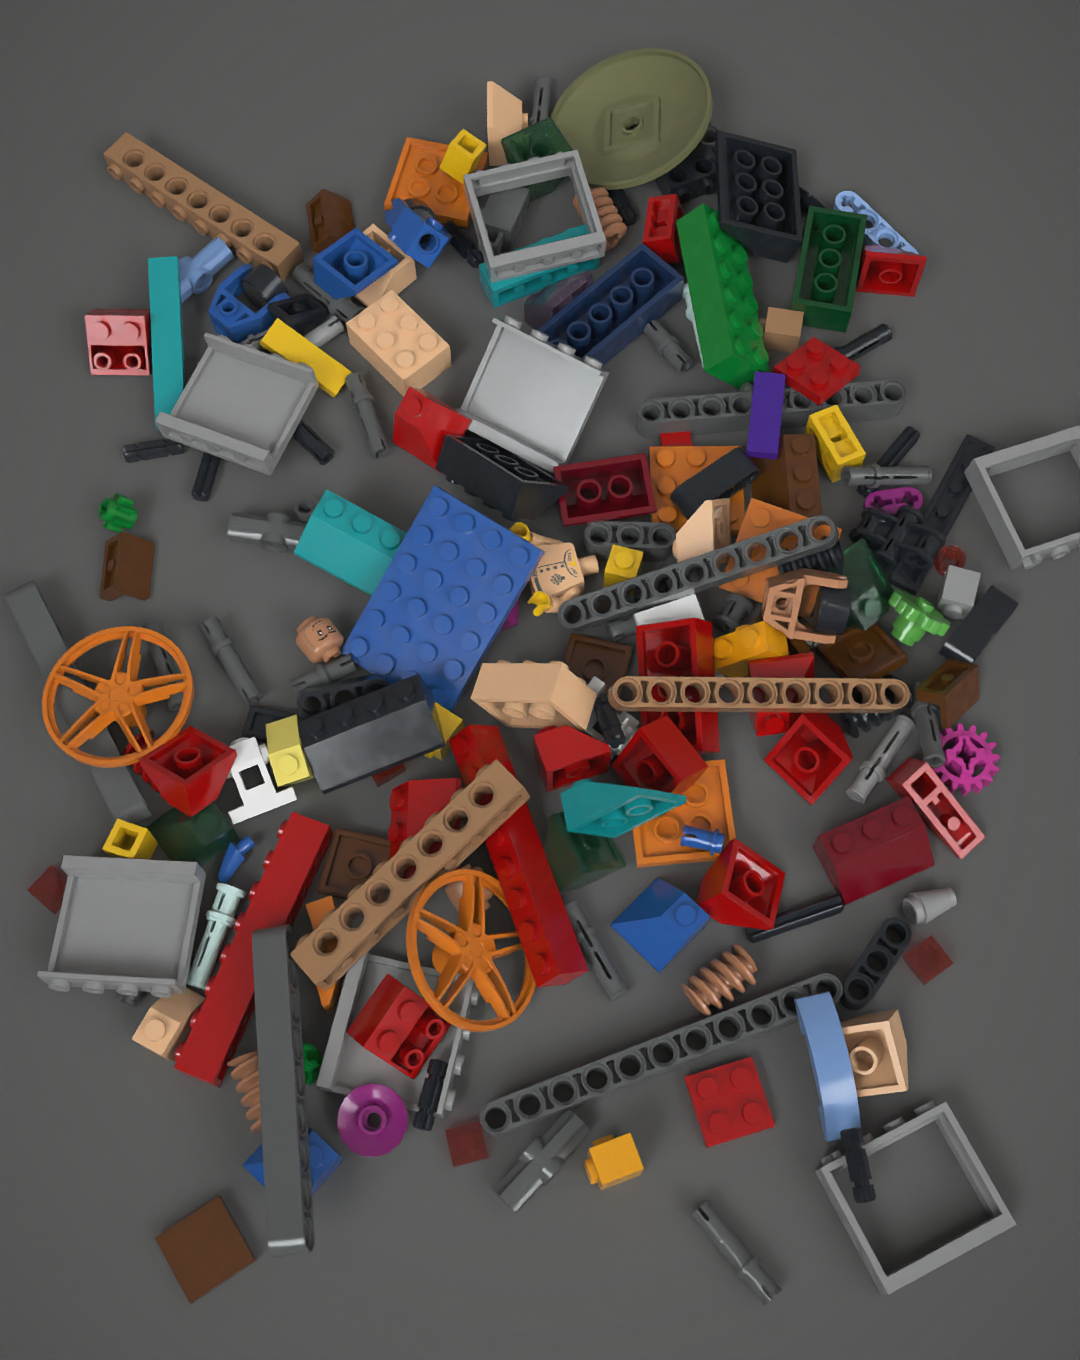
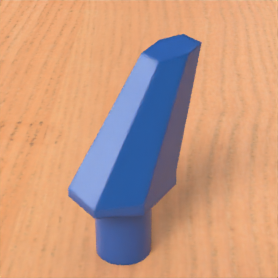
M248 835L235 845L232 842L228 844L217 874L220 883H227L240 864L245 861L243 855L256 846Z

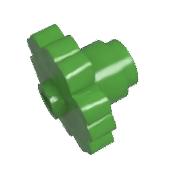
M895 589L889 598L888 603L899 613L892 623L894 628L890 633L908 646H913L916 641L919 642L926 631L934 635L944 636L951 626V623L944 618V615L937 611L932 603L922 597H916L906 591L902 592Z

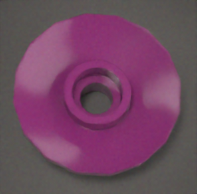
M368 1083L355 1088L344 1098L338 1110L337 1127L342 1141L351 1151L364 1157H379L390 1153L401 1143L407 1131L408 1113L404 1101L395 1090L383 1084ZM373 1112L378 1113L381 1117V1122L378 1126H372L369 1122V1117Z

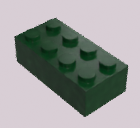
M809 206L790 310L804 312L802 326L846 333L852 314L867 215Z

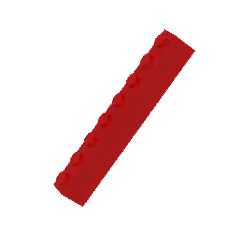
M469 724L449 740L465 788L475 780L477 772L484 765L492 764L496 759L517 779L498 726ZM493 794L484 795L480 799L479 805L489 804L493 799ZM525 802L485 840V844L536 987L566 985L589 970L527 803Z
M295 812L291 813L288 820H284L281 823L277 834L279 841L275 850H270L264 860L263 869L265 871L261 880L256 881L250 890L249 900L251 902L246 913L241 912L236 920L234 939L231 944L225 945L219 960L222 963L217 975H213L206 985L204 994L207 997L201 1009L197 1008L192 1015L189 1024L191 1032L186 1042L182 1041L175 1052L174 1061L176 1064L174 1068L179 1072L220 1088L229 1069L227 1063L233 1060L255 1011L252 953L253 931L285 924L293 926L333 837L329 825Z

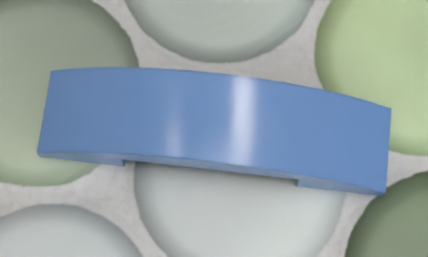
M827 991L795 998L794 1002L801 1034L806 1037L820 1105H817L824 1139L826 1142L841 1139L840 1133L843 1129L853 1127L861 1129L856 1086L846 1041L831 994Z

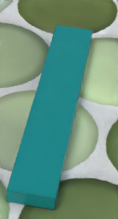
M178 256L148 258L155 420L160 412L170 415L186 387L180 260Z

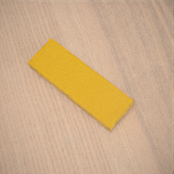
M278 318L259 343L269 352L276 353L287 361L296 364L301 362L310 366L314 370L319 388L333 398L345 383V378L352 373Z

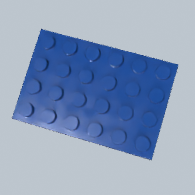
M434 485L344 644L341 654L345 656L349 653L353 662L372 674L384 676L389 685L419 673L433 693L435 703L453 712L545 551Z

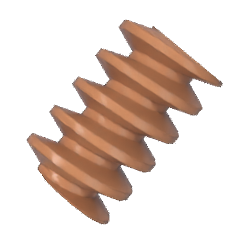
M602 187L590 188L606 238V252L619 244L620 240L627 233V226L625 223H622L623 219L618 214L617 208L613 205L612 199L608 197V191ZM575 195L573 206L577 209L578 215L583 224H585L577 196Z
M736 943L732 945V953L728 951L721 953V961L717 959L710 961L711 970L705 967L699 969L700 979L692 975L688 977L689 987L683 983L680 986L696 1010L706 1017L712 1016L709 1008L711 1004L719 1010L723 1009L720 999L722 996L730 1002L734 1001L731 989L735 988L740 993H745L742 981L746 980L754 986L756 980L753 973L758 972V969L751 956Z
M254 1051L231 1060L227 1063V1066L236 1067L231 1072V1077L233 1080H242L237 1084L236 1091L240 1094L247 1093L241 1099V1105L252 1107L245 1115L247 1120H257L250 1129L251 1132L262 1131L258 1051Z

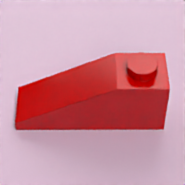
M909 757L885 779L901 799L907 796L910 797L924 824L959 859L964 858L985 838L984 834L927 762Z

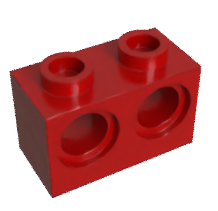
M677 194L650 197L648 199L642 243L667 264L678 263L681 259V245L676 221L685 216Z

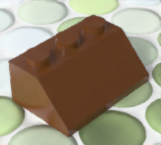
M814 434L781 435L779 438L777 460L749 457L760 470L759 476L751 483L752 498L809 518L822 515Z

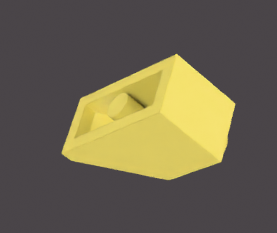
M298 714L266 724L268 756L278 787H288L315 778L302 749L297 724L300 721Z

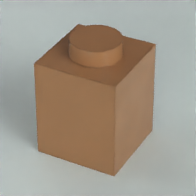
M768 307L766 319L760 318L759 321L764 332L762 337L765 349L793 353L797 350L804 312Z

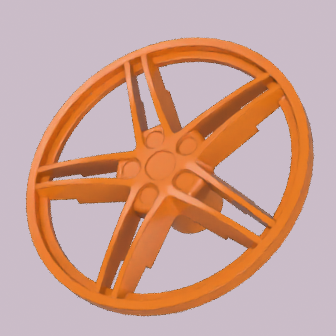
M135 626L113 627L98 631L80 640L67 650L50 672L42 696V714L46 729L62 751L84 764L95 767L114 768L140 762L139 759L174 738L185 724L194 699L193 674L181 650L170 639L156 631ZM122 639L110 680L70 668L81 655L93 647L108 641ZM129 639H133L127 672H122ZM142 640L154 643L166 650L177 662L181 673L137 680L141 661L140 648ZM69 673L78 676L81 679L97 684V686L93 690L65 677L64 674ZM183 680V682L166 685L169 682ZM59 683L95 702L64 735H62L57 725L54 709ZM166 685V686H162V687H158V688H154V689L145 691V688H150V687H155V686ZM183 692L182 704L175 720L167 731L153 742L149 733L150 729L145 720L147 716L146 704L168 699L170 695ZM97 714H99L97 718H95L91 723H89ZM117 721L136 752L124 756L101 757L85 753L77 748L88 739L92 740L110 723ZM139 726L147 747L141 749L130 728ZM80 730V732L70 742H68Z
M459 869L434 878L416 897L407 922V957L412 976L419 991L440 1017L463 1030L488 1032L502 1028L516 1020L528 1006L536 984L525 956L523 984L513 1003L493 960L522 950L523 947L520 943L496 950L494 940L516 937L518 933L514 930L485 934L483 887L496 895L508 908L500 882L494 877L477 870ZM452 882H463L462 898H459L458 926L423 909L435 891ZM420 916L430 921V923L420 919ZM417 929L427 935L426 939L436 945L432 951V962L440 976L437 979L438 985L434 992L430 988L420 965L417 950ZM440 929H442V930H444L445 932L449 933L450 936H448L446 933H444V932L441 931ZM459 973L460 976L449 990V994L447 995L445 1000L441 1002V998L449 988L456 974ZM471 977L485 1002L491 1004L498 1017L484 1021L471 1020L454 1013L447 1007Z

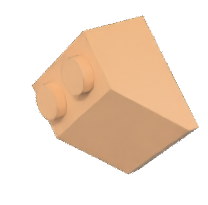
M493 81L487 82L489 166L523 162V153H528V136H523V131H528V113H522V101Z

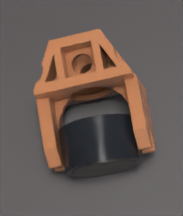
M800 568L769 577L766 580L761 605L762 618L775 629L782 631L789 639L794 638L833 644L836 639L835 634L842 635L848 621L851 605V588L847 586V577L807 568ZM811 584L820 586L814 607L813 626L801 624L797 620L803 588ZM779 598H785L782 601H777Z

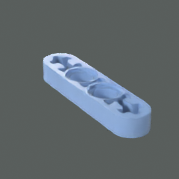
M843 191L836 196L833 210L867 215V220L874 225L872 228H865L863 240L865 245L881 246L878 240L886 238L892 241L893 246L891 248L919 254L859 195L852 191Z

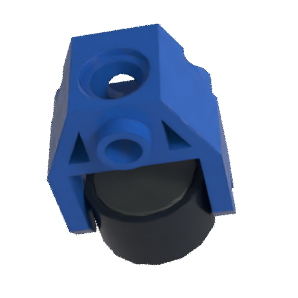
M401 198L394 199L392 201L393 208L385 212L384 220L392 229L388 238L408 256L427 268L433 267L452 239V235L438 221L436 214L424 201L417 198L406 200Z
M261 263L255 268L250 264H245L236 269L219 284L208 313L214 330L218 335L226 336L232 342L240 343L247 339V335L252 333L254 336L270 328L274 321L267 309L268 304L288 299L290 296L283 281L271 268ZM243 292L259 309L256 314L237 299Z

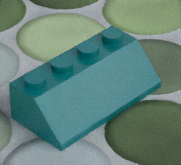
M326 489L313 511L293 554L372 596L407 533Z

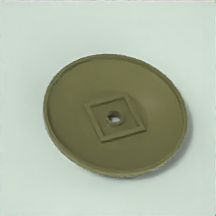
M645 48L609 57L581 74L558 100L550 118V129H548L550 152L552 155H555L560 151L564 153L578 150L590 188L602 187L606 190H618L652 181L680 164L696 148L704 136L713 110V96L709 81L697 63L689 57L672 50ZM639 124L635 129L629 130L632 125Z

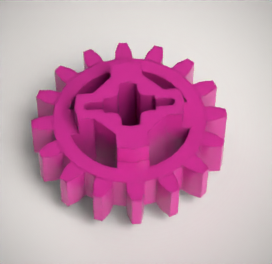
M958 723L954 732L951 728H944L942 734H940L942 748L950 742L953 745L951 749H946L944 752L946 759L944 764L938 768H932V770L943 784L949 785L951 794H953L956 788L960 789L962 796H967L970 788L978 794L983 789V785L988 787L993 781L991 776H995L999 771V767L994 764L998 762L1000 755L992 754L991 752L995 748L996 743L990 742L987 744L985 739L988 733L975 734L976 726L974 725L968 731H964L962 723ZM980 767H983L982 772L978 776L972 778L974 770H978Z

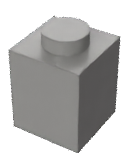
M949 565L942 578L935 609L950 619H965L974 606L981 573Z

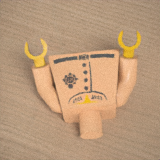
M522 522L515 523L509 529L545 551L528 581L532 596L527 602L528 604H535L536 608L533 610V614L537 617L541 616L543 612L558 613L562 603L579 597L584 593V576L599 573L596 556L591 555L577 558L573 543H564L560 540L530 532L528 526Z

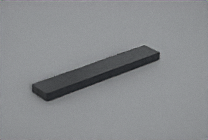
M968 434L966 435L923 514V526L934 528L947 538L972 491L964 472L974 458L992 453L995 448L994 446ZM938 549V551H937V553L935 554L933 560H935V558H936V556L938 555L940 549ZM898 559V565L891 572L887 583L916 596L930 569H920Z

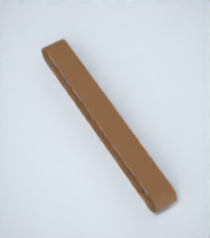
M626 676L618 679L610 687L607 697L610 705L619 711L888 713L905 706L909 701L910 692L907 685L898 679ZM619 686L630 688L633 694L631 702H624L618 697L617 690ZM653 686H659L664 689L666 693V700L664 702H657L653 699L651 695ZM686 687H694L699 692L697 703L690 702L686 698ZM720 687H726L731 691L732 701L730 703L720 699L718 693ZM754 687L763 690L765 694V701L763 703H758L754 700L752 696ZM787 687L796 691L798 695L796 704L791 703L786 698L785 692ZM820 688H825L830 693V702L828 704L822 702L819 698ZM853 688L858 689L862 693L863 700L861 704L853 700ZM886 688L894 693V704L889 703L885 699L884 693Z

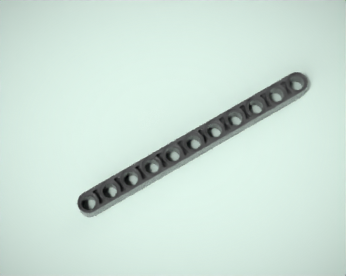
M819 974L503 1096L484 1105L479 1116L480 1124L487 1135L499 1138L563 1114L568 1109L573 1110L799 1022L797 1012H790L784 1006V998H800L817 994L816 986L823 984L831 989L832 1000L835 1005L842 996V983L833 974ZM755 1009L765 1011L769 1018L768 1024L759 1025L755 1023L751 1012ZM726 1021L731 1022L736 1027V1036L732 1038L724 1037L719 1031V1024ZM690 1034L699 1035L704 1040V1048L698 1051L690 1049L686 1044V1037ZM661 1046L666 1047L672 1054V1060L664 1064L659 1063L653 1057V1050ZM631 1059L637 1062L639 1065L638 1074L635 1076L624 1075L619 1066L622 1061ZM592 1072H600L605 1076L607 1083L601 1089H592L586 1081L588 1075ZM563 1084L568 1085L574 1094L571 1100L564 1103L557 1101L553 1096L554 1089ZM529 1097L535 1098L540 1103L539 1111L531 1116L523 1114L520 1110L521 1102ZM495 1110L502 1111L507 1117L506 1123L498 1129H493L486 1123L489 1113Z

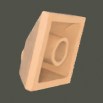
M730 498L705 500L676 533V540L673 542L672 551L674 558L677 559V563L732 544ZM730 557L724 558L721 563L728 562Z
M898 1009L862 1014L840 1022L852 1066L857 1097L907 1091V1042Z

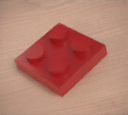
M812 337L775 365L773 373L786 374L785 384L820 406L859 375L861 366L816 337Z
M752 1056L684 1077L706 1149L775 1127Z

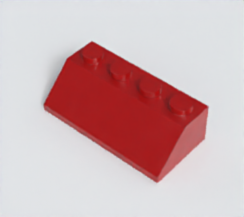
M688 618L636 626L639 676L715 677L712 622L699 618ZM653 686L651 690L653 699L657 702H664L666 700L664 689L659 686ZM686 687V698L690 702L697 703L699 692L694 687ZM641 711V726L668 715L698 754L720 752L718 712Z

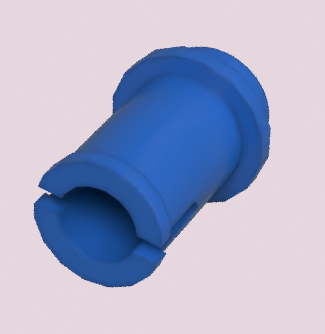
M685 824L683 829L684 835L696 838L682 835L681 846L710 851V855L713 856L714 853L721 854L725 839L724 833H719V829H715L714 832Z

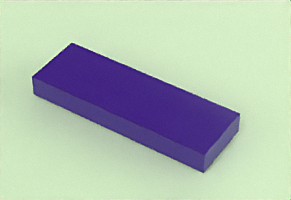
M755 371L746 449L748 457L777 460L786 374Z

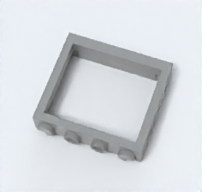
M578 150L564 153L560 151L555 155L542 158L533 157L524 162L503 164L498 168L484 171L476 170V173L464 175V193L491 283L605 256L606 238ZM570 176L588 234L494 256L477 197Z
M1080 425L974 458L964 472L1011 570L1024 566L1025 569L1032 568L1043 561L1042 559L1052 557L1053 560L1064 557L1070 553V550L1080 548V532L1025 550L990 476L1068 451L1071 452L1080 469Z
M930 1101L914 1110L917 1115L916 1118L905 1123L903 1118L900 1117L883 1126L886 1134L876 1139L872 1137L871 1133L863 1137L864 1143H861L862 1148L866 1149L867 1156L935 1121L990 1218L894 1271L885 1274L833 1177V1174L847 1167L845 1155L842 1156L839 1150L820 1159L823 1167L815 1171L881 1296L895 1292L1017 1225L947 1102L936 1107L934 1102Z

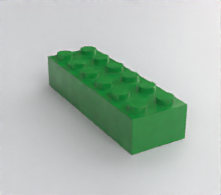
M703 203L676 221L705 372L739 389L746 382H750L751 385L754 383L755 371L770 373L768 367L769 356L763 343L762 336L764 332L758 319V304L753 295V280L748 271L747 253L741 242L719 227L718 210H713Z

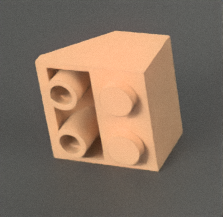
M374 224L369 226L363 233L398 260V265L354 296L366 307L370 306L391 289L398 295L417 279L414 259L405 254L388 238V235Z

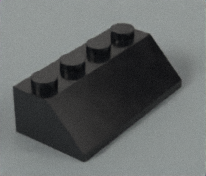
M446 434L435 468L446 475L445 479L447 481L463 486L465 493L481 498L483 505L501 511L502 517L512 522H520L521 519L535 520L562 497L569 487L524 458L485 438Z
M419 673L297 722L302 749L323 794L446 746L433 693Z

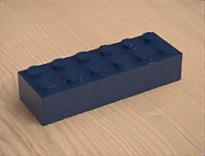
M641 243L542 325L538 331L549 336L548 342L558 346L559 342L576 349L574 355L585 359L586 355L602 362L603 367L643 333L648 323L652 325V320H658L682 299L685 278L646 245Z

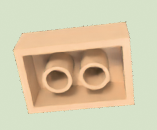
M392 289L346 323L350 344L403 397L409 386L422 389L452 366L450 345Z
M499 660L497 663H482L470 699L506 727L542 729L550 725H556L557 727L567 725L576 730H586L597 694L586 685L585 680L574 675L569 670L568 665L563 662L536 663L525 660L523 663H510Z

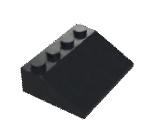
M717 130L715 132L719 227L758 256L788 263L803 242L796 149Z

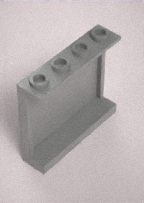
M507 315L504 319L493 318L492 322L497 324L461 408L454 409L472 420L468 430L553 474V466L566 465L610 372L602 369L603 363L587 355L585 359L574 355L576 349L559 342L558 346L548 342L549 336L541 331L532 329L530 333L522 329L523 323Z
M205 332L204 338L208 348L170 415L160 412L155 423L163 437L271 476L319 387L314 370L305 363L299 362L296 364L285 360L276 353L267 354L250 344L241 345L232 342L226 336H215Z
M63 855L61 869L68 875L48 970L38 971L37 976L48 984L49 989L61 992L70 991V987H81L83 991L94 994H102L104 989H114L117 993L127 996H137L138 991L151 992V995L160 998H171L173 993L185 994L206 873L197 862Z
M367 952L346 973L316 1086L322 1091L347 1096L355 1088L368 1083L383 1084L397 1092L404 1101L408 1111L419 1112L420 1108L417 1105L424 1080L429 1076L427 1074L429 1061L431 1059H439L447 1062L448 1067L445 1078L442 1079L444 1083L437 1112H434L433 1116L444 1119L446 1110L452 1111L457 1090L451 1089L454 1075H461L465 1054H461L460 1050L463 1040L469 1041L471 1031L463 1030L451 1024L414 1080L363 1048L346 1031L387 973L423 997L412 976L409 963L371 955ZM421 966L423 974L434 992L438 985L437 979L440 973L436 969ZM456 974L449 988L441 998V1002L445 1000V998L449 994V990L456 982L460 974ZM471 977L447 1007L454 1013L467 1019L471 1005H478L481 994Z

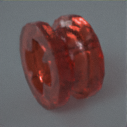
M945 546L939 551L934 566L936 571L944 576L949 565H952L951 563H944L946 557L949 560L955 559L956 563L954 566L963 568L966 563V556L956 546Z

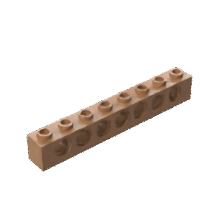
M125 132L103 153L108 165L107 171L114 179L118 181L123 180L137 194L143 193L157 207L166 208L176 219L181 222L186 221L202 236L207 235L212 239L220 238L245 264L250 263L255 267L260 263L265 264L284 282L292 274L293 270L304 261L298 241L129 133Z
M497 759L492 764L484 765L477 772L475 780L466 788L457 790L452 795L450 803L441 812L433 813L426 820L423 829L415 836L405 839L401 843L399 851L390 860L381 862L374 869L371 878L364 884L354 887L348 894L347 900L338 909L335 908L329 911L322 918V924L312 933L302 936L297 941L295 949L289 955L315 985L327 991L410 912L416 897L431 880L455 870L530 798L525 787ZM493 794V799L489 804L479 805V801L484 795ZM468 818L464 828L454 830L457 820ZM442 842V847L437 853L429 854V848L433 843ZM410 866H416L414 875L408 879H403L404 871ZM384 890H390L389 898L383 903H378L379 894ZM359 914H364L362 924L357 928H352L353 919ZM337 938L338 944L335 950L326 953L328 942Z

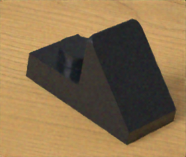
M308 294L271 302L267 307L274 322L278 318L300 335L303 334L306 325L325 320L328 309Z

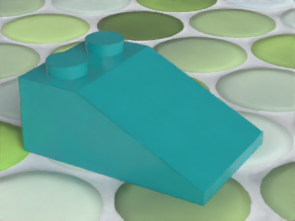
M590 779L578 780L572 784L573 787L560 793L567 832L617 838L687 802L685 795L616 785L614 783H596Z

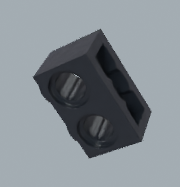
M707 145L693 150L680 164L656 178L655 182L662 195L677 194L680 204H684L691 199L710 195L717 191L716 157L710 146Z

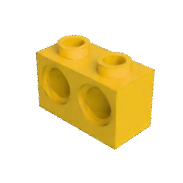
M837 404L809 415L804 434L815 435L817 458L832 483L841 480V470L844 466H862L866 453Z

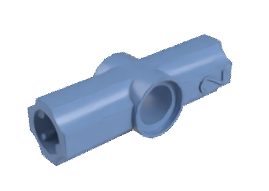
M214 238L194 257L185 256L180 259L182 303L193 293L197 295L204 293L210 287L213 275L234 258L232 251L220 238Z

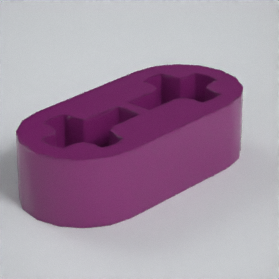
M913 487L875 491L866 497L862 512L865 508L877 510L876 507H872L873 503H877L879 507H883L881 512L897 518L898 508L902 505H907V503H902L903 498H907L908 502H914L912 507L919 511L923 503V496L921 492Z

